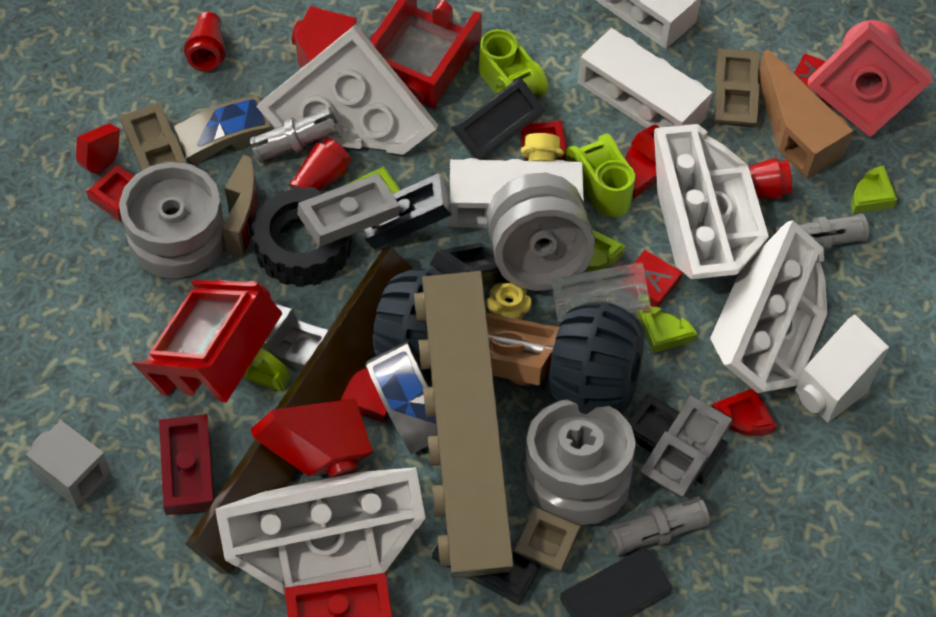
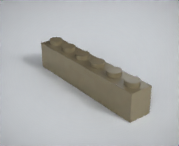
M481 271L422 276L423 292L414 293L416 321H426L428 339L418 340L421 369H431L433 386L423 388L426 417H436L437 435L428 436L430 466L440 465L442 485L433 486L435 516L445 515L447 535L437 536L440 566H450L451 578L510 573L513 569V559Z

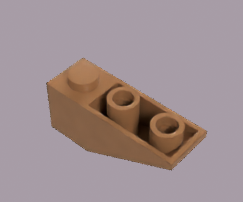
M769 49L763 51L758 69V84H760V92L777 149L808 179L845 155L853 130L848 126L845 119L833 112L819 98L817 93L807 87L791 71L785 62L780 61Z

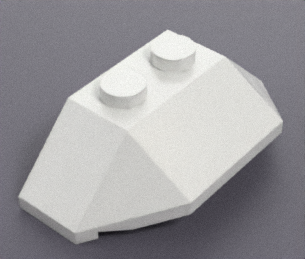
M699 124L655 128L657 193L676 267L691 279L738 274L767 243L769 238L748 165L726 146L707 135L708 132Z
M793 220L786 222L741 269L710 337L724 366L757 393L797 386L827 316L826 281L821 262L824 261V248Z
M416 468L362 471L264 491L215 508L225 560L285 595L284 588L385 573L414 531L419 528L426 518Z

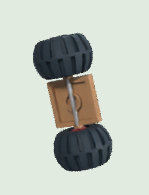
M411 269L399 273L390 280L382 293L374 321L373 346L376 357L408 341L420 360L418 340L428 339L426 321H416L414 293L423 292L422 276L442 275L443 273L436 269ZM588 302L569 310L564 316L560 327L486 313L492 376L509 379L510 382L517 385H540L550 369L549 386L554 401L570 400L578 404L579 412L583 414H588L596 407L610 406L623 414L631 404L642 364L644 329L639 319L627 309L609 302ZM425 369L432 382L431 369Z

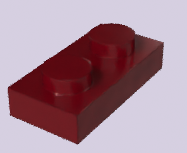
M208 415L159 419L162 493L165 514L173 515L208 510L215 500Z

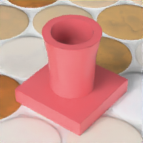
M869 20L856 24L846 33L842 47L808 78L807 86L867 136L871 137L932 83V73L901 48L900 37L893 27L881 21Z

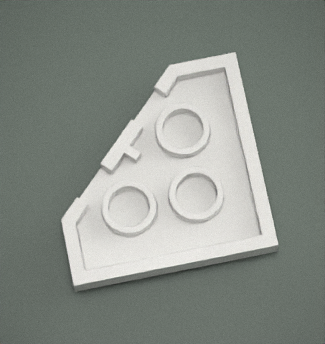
M356 24L256 106L275 129L284 126V121L294 118L300 120L331 107L338 119V122L334 124L340 126L341 132L326 138L336 141L342 147L386 150V153L401 155L408 152L438 127L435 120Z

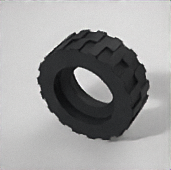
M292 187L291 190H282L277 192L274 197L267 198L263 202V206L257 209L254 215L255 221L252 222L251 227L257 262L261 268L266 270V274L269 277L278 279L279 283L285 285L294 284L296 287H304V285L313 284V286L321 284V281L330 280L336 276V272L339 269L342 270L346 265L347 257L350 258L352 251L351 235L306 253L290 252L281 244L280 235L282 230L292 222L302 221L297 214L298 203L324 194L326 191L321 192L313 187H308V189Z

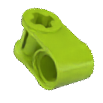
M498 29L483 35L480 44L478 72L495 94L502 91L519 77L523 79L534 95L541 97L548 93L549 85L544 71L537 62L532 60L514 35L508 31Z
M607 133L600 135L596 142L580 148L575 145L566 148L565 158L567 162H582L583 190L595 209L606 217L615 218L626 214L631 208L635 173L619 151L611 135Z

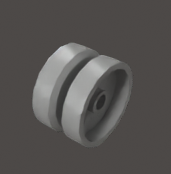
M167 162L152 165L137 173L124 187L119 202L121 218L125 233L127 234L131 255L142 269L158 277L172 279L189 277L212 266L222 254L225 245L222 231L224 225L223 212L217 184L207 172L192 164Z
M546 172L522 175L507 182L494 194L487 208V227L493 243L495 263L505 279L520 288L533 291L550 290L572 282L587 269L594 256L595 238L587 219L584 202L573 184L561 176Z
M566 399L543 408L531 421L526 437L525 484L528 497L533 504L543 511L579 526L600 523L615 515L627 501L631 486L636 441L630 423L618 410L610 406L596 407L588 414H583L579 412L578 404Z

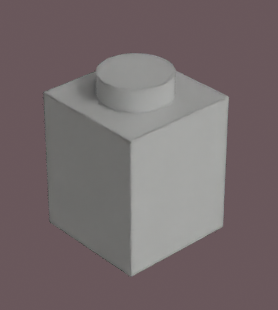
M62 420L50 431L40 434L33 442L30 451L26 454L35 476L76 508L111 474L104 452Z

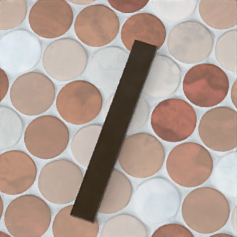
M392 247L382 249L276 409L341 400L351 378L358 371L362 370L374 351V321L384 289L393 277L413 269ZM254 440L185 545L219 573L229 574L234 565L227 562L224 558L215 508L264 491L286 487L297 468L257 440Z

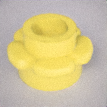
M547 133L527 135L525 137V146L521 148L522 156L528 158V161H554L564 154V151L560 149V138Z
M498 283L489 291L490 298L487 299V308L491 314L521 320L529 312L532 302L530 296L526 295L527 290L525 288L517 287L512 283ZM511 298L513 302H505V299Z

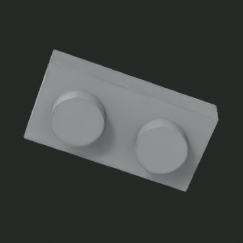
M377 173L298 203L297 214L318 247L398 217L400 205Z

